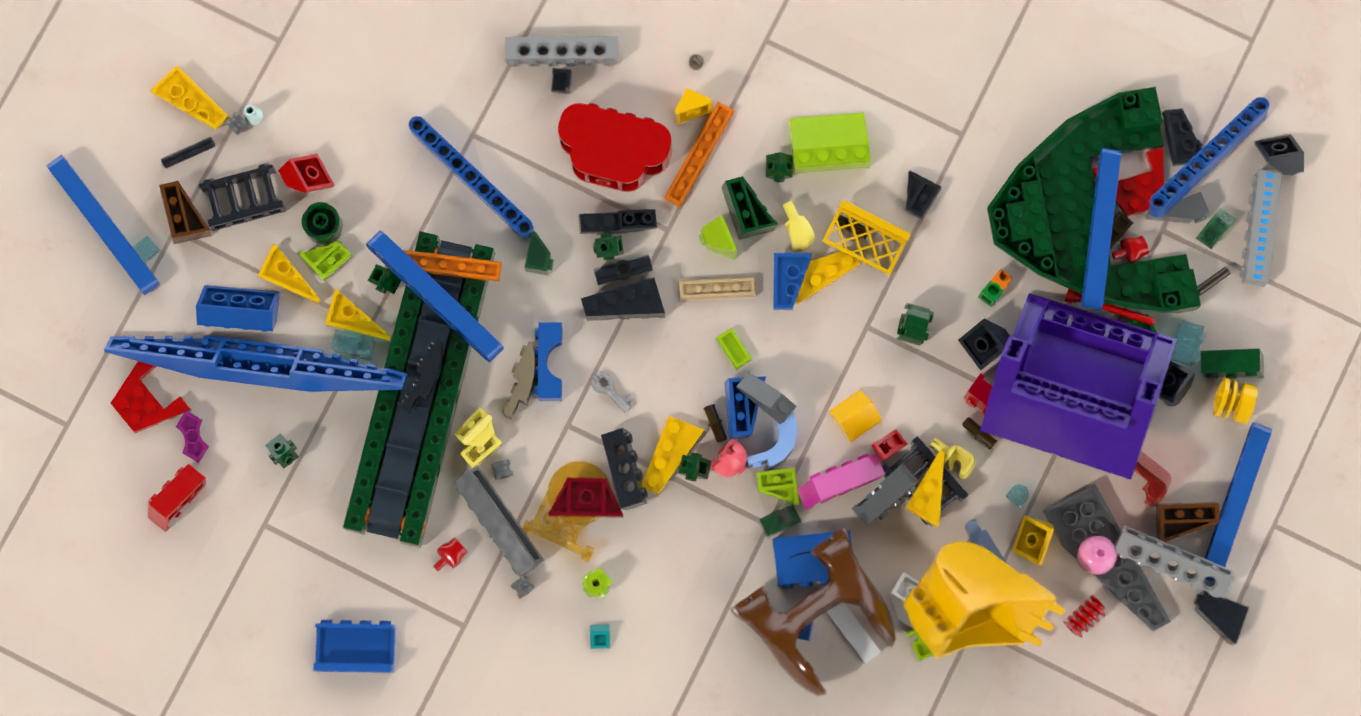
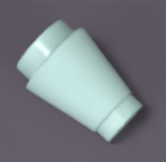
M247 105L244 108V119L250 125H257L262 121L263 113L259 108Z

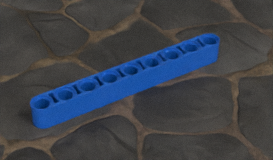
M1264 97L1255 98L1151 197L1150 214L1153 217L1160 218L1173 208L1266 119L1269 101Z
M414 116L410 119L409 129L417 140L516 234L523 239L533 236V223L422 117ZM418 123L423 125L420 130L413 129L414 125ZM430 136L436 137V140L432 143L427 142V138ZM442 149H448L449 153L447 155H441L440 151ZM460 161L463 165L460 168H454V163ZM475 174L476 178L473 181H468L467 176ZM483 187L490 188L486 194L480 193V190ZM495 200H502L503 204L501 206L493 205ZM510 212H515L517 214V216L514 219L507 218V215ZM523 225L530 226V230L527 232H522L520 228Z
M1101 148L1099 155L1081 307L1101 310L1103 306L1121 161V151Z
M61 154L46 165L141 292L146 295L159 286V281Z
M378 231L366 243L367 248L486 361L490 363L504 349L502 344L384 232Z
M1255 422L1251 424L1219 514V523L1215 526L1204 559L1223 567L1226 566L1272 433L1271 428ZM1211 576L1205 578L1207 581L1215 580V578Z

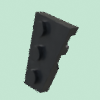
M1182 108L1164 110L1162 115L1172 166L1185 165L1202 149V144L1193 133V127Z

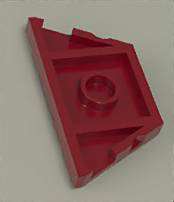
M567 477L552 508L548 512V517L623 518V512L606 478Z

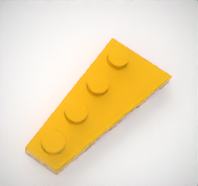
M175 66L150 90L152 94L216 131L230 118L178 66Z
M842 251L810 261L795 302L796 306L860 266V262Z
M669 416L642 482L643 487L647 491L659 495L680 466L682 455H687L705 430Z

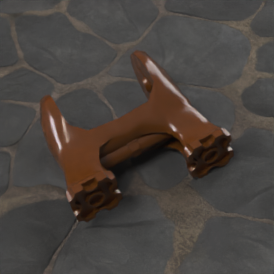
M844 527L818 544L811 551L814 558L827 567L829 578L825 585L785 613L776 611L770 605L767 591L763 586L731 608V612L735 617L746 623L761 637L779 665L802 688L816 696L826 695V690L815 674L811 664L804 659L796 648V640L799 633L818 616L840 603L857 605L863 611L870 625L888 646L893 647L896 641L891 613L881 594L860 566L852 550L848 532Z

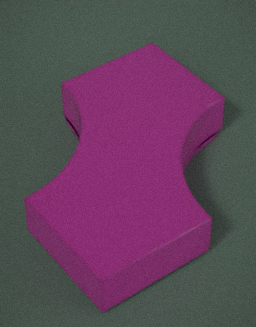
M185 410L176 425L185 439L182 453L199 463L209 448L200 435V425L203 420Z

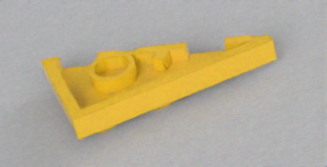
M273 243L258 277L319 304L321 299L278 246Z
M335 289L325 322L326 326L391 341V336L341 294L339 290Z
M941 450L905 509L936 528L940 522L944 452Z

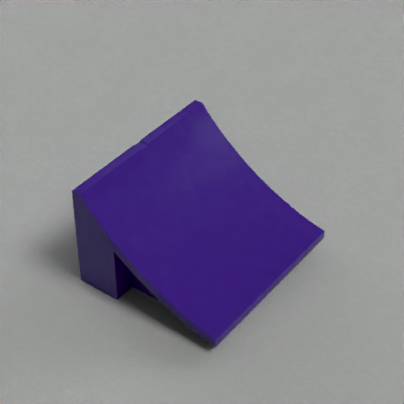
M1029 293L1014 334L1009 336L1001 354L980 431L1050 454L1053 453L1059 457L1131 480L1177 339Z

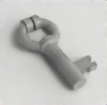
M597 372L591 377V385L594 391L600 394H607L624 413L630 409L628 403L633 401L634 397L631 398L629 393L626 398H620L613 390V381L609 375ZM602 377L608 381V385L604 389L596 386V383Z

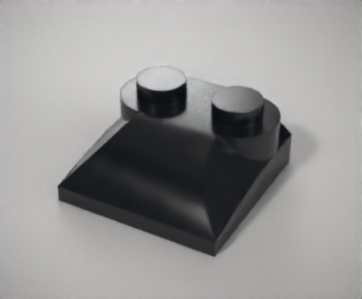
M1170 360L1158 398L1163 400L1167 406L1178 405L1192 386L1195 378L1194 372Z

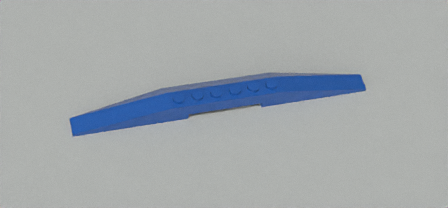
M205 335L203 338L184 336V339H173L172 336H165V339H154V336H145L144 339H136L135 336L110 337L104 348L106 353L198 378L307 392L403 390L408 377L406 373L392 369H378L374 364H360L356 359H342L341 355L324 354V351L320 349Z

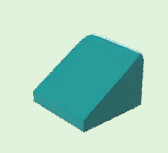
M609 624L590 625L591 649L610 648Z

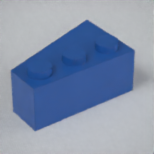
M766 376L757 378L765 382ZM728 378L724 382L729 439L749 438L753 433L757 417L758 405L736 387L743 378Z

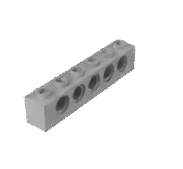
M505 37L506 64H510L512 67H519L521 64H528L531 67H537L540 64H547V66L551 67L558 66V64H566V66L570 67L577 66V64H585V66L590 67L596 64L614 66L619 64L618 37ZM524 49L530 51L529 54L525 56L521 55L520 52ZM545 49L548 51V53L546 55H540L539 51ZM561 49L567 51L565 55L557 54V52ZM579 49L586 51L584 55L576 54ZM602 49L605 52L602 55H596L595 51Z
M1125 525L1115 544V551L1119 557L1123 559L1129 558L1140 566L1153 568L1159 574L1165 573L1178 582L1184 581L1194 589H1203L1213 597L1225 598L1234 580V571ZM1138 545L1141 549L1136 551L1132 549V546ZM1157 553L1160 557L1152 558L1150 554ZM1176 561L1178 565L1171 566L1168 562ZM1192 568L1195 569L1197 572L1191 574L1188 573L1187 570ZM1211 576L1214 577L1215 580L1207 581L1205 578Z

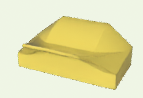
M479 407L453 435L464 445H473L481 448L495 434L492 426V417Z
M494 434L481 448L462 443L463 451L460 455L474 468L495 453L502 445V442Z

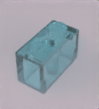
M1183 320L1178 324L1175 336L1177 341L1171 361L1193 366L1196 361L1199 362L1201 357L1200 343L1203 344L1206 333L1203 332L1205 326Z
M335 329L331 349L337 353L371 360L376 342L372 337Z

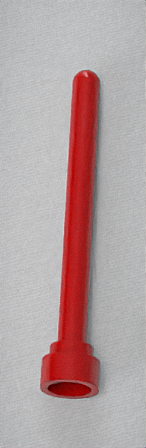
M1068 289L1064 302L1072 304V302L1081 303L1082 295ZM1103 304L1102 310L1150 325L1155 324V318L1115 305Z

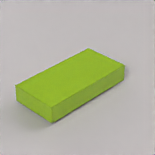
M733 328L716 337L717 342L735 370L752 361L751 356Z

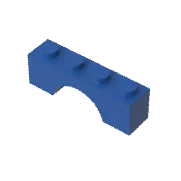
M538 322V328H535V340L538 339V347H535V358H538V366H535V377H538V385H535L534 393L535 396H538L539 401H562V380L551 374L547 368V360L550 353L562 345V322Z

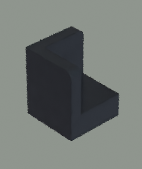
M553 68L551 92L570 94L572 71L570 69Z

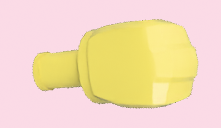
M794 201L787 202L783 205L788 217L785 227L788 229L793 251H803L813 244L815 234L806 217L799 216Z
M937 437L929 445L930 448L938 453L940 450L944 452V464L948 461L950 471L953 469L955 462L959 464L960 471L958 477L965 480L974 470L976 458L959 445L954 444L953 447H949Z

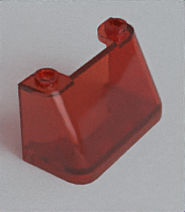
M1140 451L1134 471L1147 481L1142 488L1146 494V499L1143 503L1153 508L1165 497L1172 483V477L1167 470Z

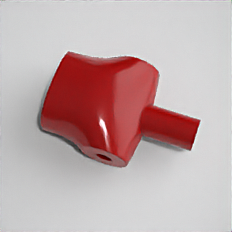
M1143 236L1128 237L1120 241L1121 250L1111 253L1114 260L1125 256L1128 262L1132 263L1148 255L1149 248Z
M454 537L438 548L437 553L441 559L433 567L436 571H439L448 564L454 569L461 563L462 558L468 551Z

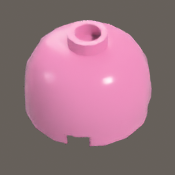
M1092 536L1085 539L1080 544L1077 553L1079 565L1084 571L1091 574L1101 575L1107 573L1114 567L1117 560L1115 545L1103 536Z

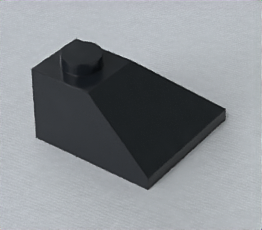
M1292 134L1255 141V146L1266 162L1284 175H1295L1304 172V151Z
M984 318L958 341L981 371L1001 357L1010 334L1005 328Z

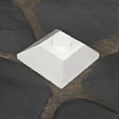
M903 572L892 590L890 598L898 619L914 628L904 608V602L912 589L916 588L920 582Z

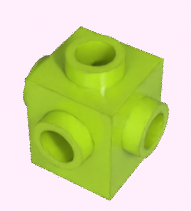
M599 567L594 572L589 571L583 577L584 582L582 584L584 588L582 590L590 598L592 596L596 599L599 596L603 598L610 591L608 587L613 584V581ZM594 582H599V586L594 587Z

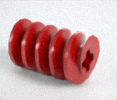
M1093 595L1090 596L1091 601L1085 600V606L1080 605L1078 607L1079 611L1075 610L1073 611V616L1069 615L1067 617L1068 622L1063 621L1065 626L1080 638L1083 637L1081 630L1086 633L1089 632L1086 627L1087 625L1094 627L1092 620L1100 622L1098 615L1106 616L1103 611L1105 609L1104 605Z

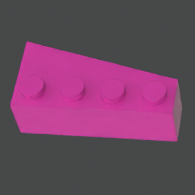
M867 453L858 457L856 462L849 460L842 463V467L838 469L836 466L825 470L826 473L820 475V472L809 477L810 480L797 489L805 509L809 510L819 502L823 504L835 498L837 494L839 496L852 491L853 488L858 489L883 477L885 472L877 455L869 456Z

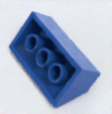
M204 285L196 304L197 325L273 332L277 322L280 292Z

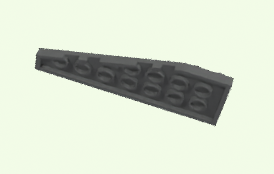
M1095 484L1043 510L1049 523L1053 524L1054 532L1059 542L1076 560H1078L1079 546L1085 539L1092 536H1103L1115 545L1121 533L1119 526ZM1117 555L1116 563L1111 570L1101 575L1092 574L1151 631H1155L1171 622L1141 566L1136 564L1134 560L1129 558L1123 559Z

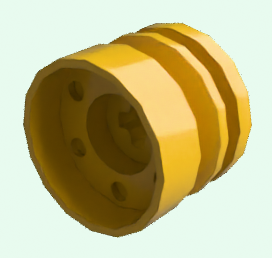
M1224 377L1214 396L1213 416L1220 417L1222 413V418L1227 419L1230 413L1233 412V422L1246 425L1255 407L1258 393L1257 386L1243 383L1238 390L1237 380H1233L1230 384V378Z

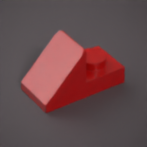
M895 429L871 446L881 460L885 462L908 443Z

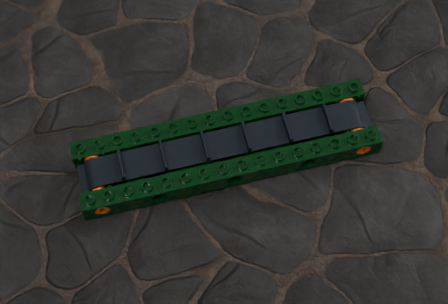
M419 231L415 247L416 252L494 261L496 254L494 248L475 244L474 249L470 246L443 240L440 244L438 235ZM427 273L470 315L479 321L488 281ZM405 285L384 368L406 373L408 377L401 393L400 390H378L343 529L365 535L367 529L369 533L398 539L401 536L400 542L402 544L421 548L472 347L407 285ZM423 305L421 317H420V319H419V314H420L421 306ZM439 338L443 343V361L437 384L429 400L426 402L420 398L412 412L408 414L401 408L403 405L401 401L406 394H410L413 390L412 385L416 378H421V375L416 371L418 361L422 357L425 358L430 343L432 341L435 342ZM384 452H385L384 461H383V464H382V467H381L380 465H381V462H382L383 454H384Z

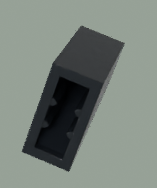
M1205 590L1200 592V594L1197 593L1193 603L1196 605L1194 610L1228 644H1237L1249 607L1226 598L1213 597Z

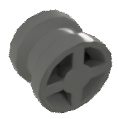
M238 112L233 113V117L225 121L237 135L241 133L242 128L248 126V123Z
M501 460L491 464L492 469L495 470V480L513 476V471L509 467L511 464L510 460Z
M527 575L522 576L511 585L512 589L517 591L519 599L535 589L534 585L529 583Z

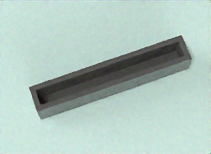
M479 466L467 470L453 482L457 487L458 493L464 497L468 507L476 514L480 524L485 527L490 534L491 540L497 544L501 554L509 561L513 571L519 577L530 573L545 561Z

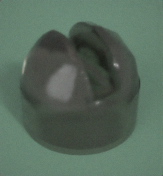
M694 54L689 58L691 69L700 70L703 67L704 59L701 55ZM693 58H696L700 62V64H698Z

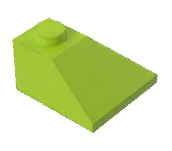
M722 215L701 228L699 238L703 246L706 245L708 250L732 260L736 259L737 248Z

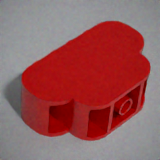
M575 103L565 108L559 120L558 134L561 147L570 155L573 172L583 182L622 192H632L642 186L646 175L660 174L669 164L672 154L671 134L663 124L655 122L652 118H638L635 114L629 112L625 114L618 113L616 109H603L594 103H589V105Z

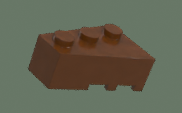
M179 181L159 185L173 245L210 237L211 231L192 204Z
M1219 503L1156 504L1157 539L1163 542L1219 523Z

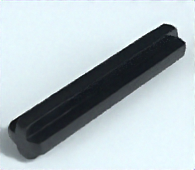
M208 137L162 158L161 163L164 168H169L214 148L215 143L211 137Z

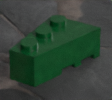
M743 176L724 182L721 188L739 240L776 229L778 226L777 221L771 217L767 211L768 209L765 205H762L757 198V194Z
M1260 348L1201 351V374L1210 380L1218 379V377L1230 379L1238 377L1264 378V355Z

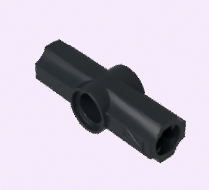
M649 254L628 260H619L614 264L593 270L599 286L617 280H627L631 276L653 271ZM621 266H626L628 271L622 274L618 272V269Z

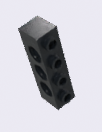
M624 428L602 434L601 438L620 509L629 510L647 504L646 498H648V493L641 482L643 474L641 469L637 467L636 461H638V456L631 445L633 443L631 433ZM623 445L624 452L619 455L618 448ZM625 464H628L629 471L624 474L622 470L623 466ZM633 482L634 489L629 492L627 489L628 484Z

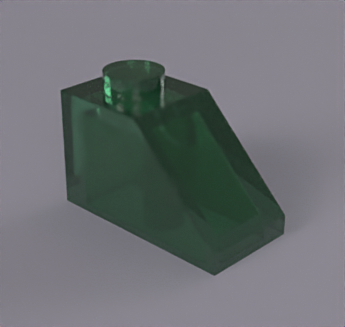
M532 231L524 267L525 271L548 276L549 270H553L554 259H551V253L536 231Z
M794 505L782 508L759 519V524L767 539L802 522Z

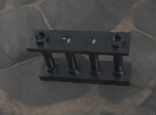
M262 164L257 169L216 180L213 178L206 179L203 183L199 184L202 192H208L213 212L212 219H208V224L212 231L286 212L282 200L276 199L270 174L276 173V170L272 164ZM262 176L269 200L264 205L257 203L252 179ZM245 183L250 202L249 209H239L233 184ZM225 186L232 209L231 214L227 215L221 214L215 189Z
M917 436L910 443L912 445L911 450L890 468L886 463L882 465L885 472L884 477L887 478L899 466L907 464L915 456L920 455L925 460L924 464L913 473L919 479L928 471L936 457ZM943 466L942 485H946L950 491L941 500L940 511L953 500L958 499L961 502L968 496V493ZM911 493L909 496L906 494L904 496L910 501L913 495ZM921 519L925 525L929 524L931 527L933 526L925 520Z

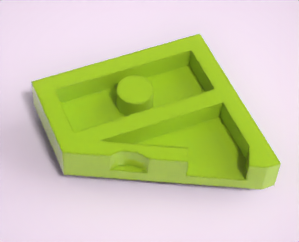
M340 241L299 253L323 281H326L352 257V254Z
M795 468L756 472L758 492L800 505Z

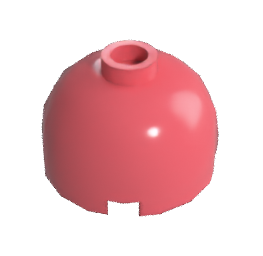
M730 440L719 450L718 454L720 455L718 459L715 460L713 458L710 466L715 473L723 477H733L736 474L741 475L747 468L745 465L747 462L746 449L738 440Z

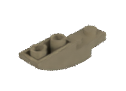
M530 341L527 346L523 345L520 351V356L522 357L519 363L516 362L512 369V373H514L513 378L518 383H514L510 392L512 397L510 401L506 400L502 409L505 411V417L513 419L520 403L528 404L535 381L536 358L533 343Z

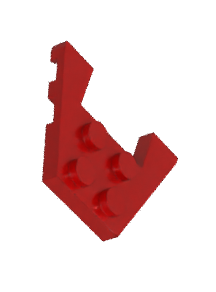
M1163 147L1145 153L1151 171L1118 181L1116 204L1126 217L1149 211L1151 197L1164 185ZM1095 167L1092 170L1093 174L1097 176L1098 167Z
M139 361L110 403L134 433L158 425V423L168 419L176 418V416L184 414L185 410L188 412L192 411L180 396L166 408H163L141 381L156 366Z

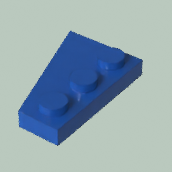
M774 253L773 310H793L812 253Z

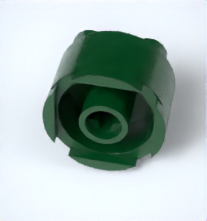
M313 203L302 215L301 224L303 230L314 243L329 244L340 237L343 228L342 219L337 210L328 203ZM324 220V221H325L324 225H323V226H320L321 221Z
M906 303L904 309H907L906 314H901L897 334L899 335L897 340L920 346L929 337L930 330H927L928 323L932 322L934 312L930 311L929 308Z

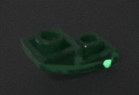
M1220 208L1196 239L1212 250L1222 239L1224 233L1234 224L1236 218Z

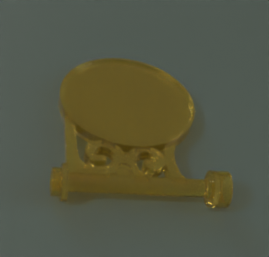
M577 461L562 466L554 473L534 520H526L522 529L526 535L531 532L582 555L581 560L589 562L594 548L588 545L586 548H583L576 544V540L580 531L587 524L598 520L600 517H553L555 522L550 527L543 526L540 522L547 502L549 501L552 508L567 477L606 478L610 485L607 476L600 468L588 462ZM546 513L543 519L549 525L551 521L547 520L548 513ZM559 518H560L561 520L565 521V522H562L561 524H559V521H560ZM565 526L571 528L569 533L567 529L564 530L566 537L572 536L571 542L561 538L560 532Z

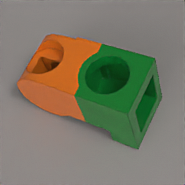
M1000 269L980 292L978 298L992 307L1013 277L1003 269Z

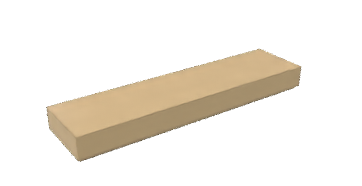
M755 277L679 281L680 301L756 297Z

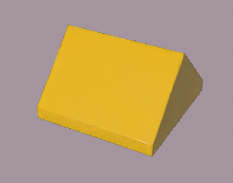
M686 88L675 110L676 125L712 113L711 99Z
M858 390L828 411L850 443L882 421L873 402L861 390Z
M1024 515L1012 552L1041 566L1054 531L1053 524Z

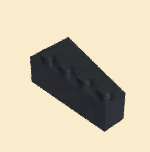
M654 277L581 298L587 321L665 318V311Z

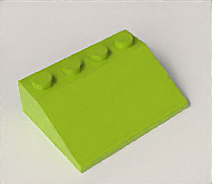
M864 112L789 118L794 174L869 168L871 159Z

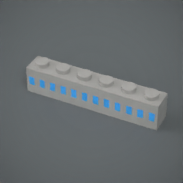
M1259 169L1255 175H1252L1251 186H1253V193H1250L1248 201L1251 204V210L1248 211L1246 222L1249 223V226L1244 234V241L1247 242L1246 248H1243L1242 251L1244 266H1241L1239 274L1242 278V284L1265 287L1269 283L1282 173Z

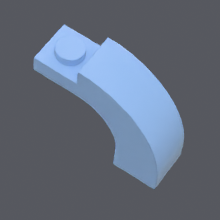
M794 412L782 424L775 421L778 431L776 445L769 451L747 457L748 467L753 466V469L760 468L767 462L768 468L771 469L786 460L792 452L797 438V422Z

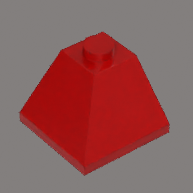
M318 154L289 159L278 170L286 187L303 193L335 186Z

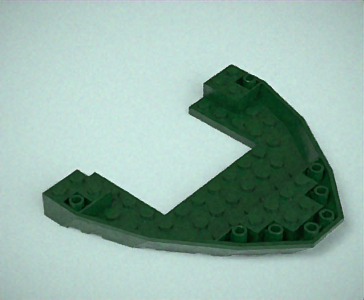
M1156 87L1119 92L1066 119L1016 166L987 207L994 245L1037 275L1082 294L1096 186L1090 158L1099 157L1101 148L1127 153L1163 147L1164 142L1160 128L1163 120ZM1109 254L1103 304L1161 313L1196 311L1201 306L1194 269L1189 268L1187 254L1114 266L1111 264Z

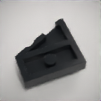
M909 170L906 212L923 220L941 191V186Z

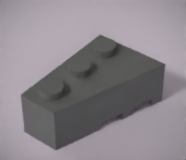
M902 464L872 492L867 494L860 503L855 505L852 510L866 526L878 518L882 520L889 514L887 510L891 506L896 508L903 501L901 499L902 496L905 494L909 496L917 489L915 485L919 481Z

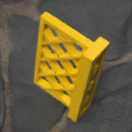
M845 200L840 201L822 242L890 275L911 234ZM840 213L848 217L850 224L839 226L837 219ZM857 223L864 224L866 233L856 235L853 225ZM851 226L854 237L844 240L841 229ZM838 230L841 241L834 243L828 240L830 233ZM877 231L881 233L883 241L873 244L870 233ZM867 234L871 245L861 248L857 237ZM855 238L858 250L851 252L847 249L845 241ZM891 240L899 242L900 245L897 251L890 253L887 242ZM884 243L887 254L878 257L874 246ZM872 247L875 258L867 260L864 258L862 250ZM889 257L891 264L888 270L881 267L880 258Z

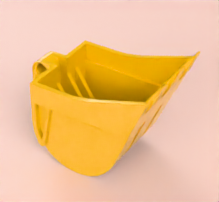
M953 542L944 546L918 586L912 589L904 602V608L908 613L912 626L936 659L975 646L1023 645L1027 641L1040 647L1043 641L1032 633L1038 625L1049 631H1052L1054 625L1044 618L1046 612L1051 610L1063 615L1066 611L1055 601L1057 597L1025 573L1020 574L989 550L970 542Z

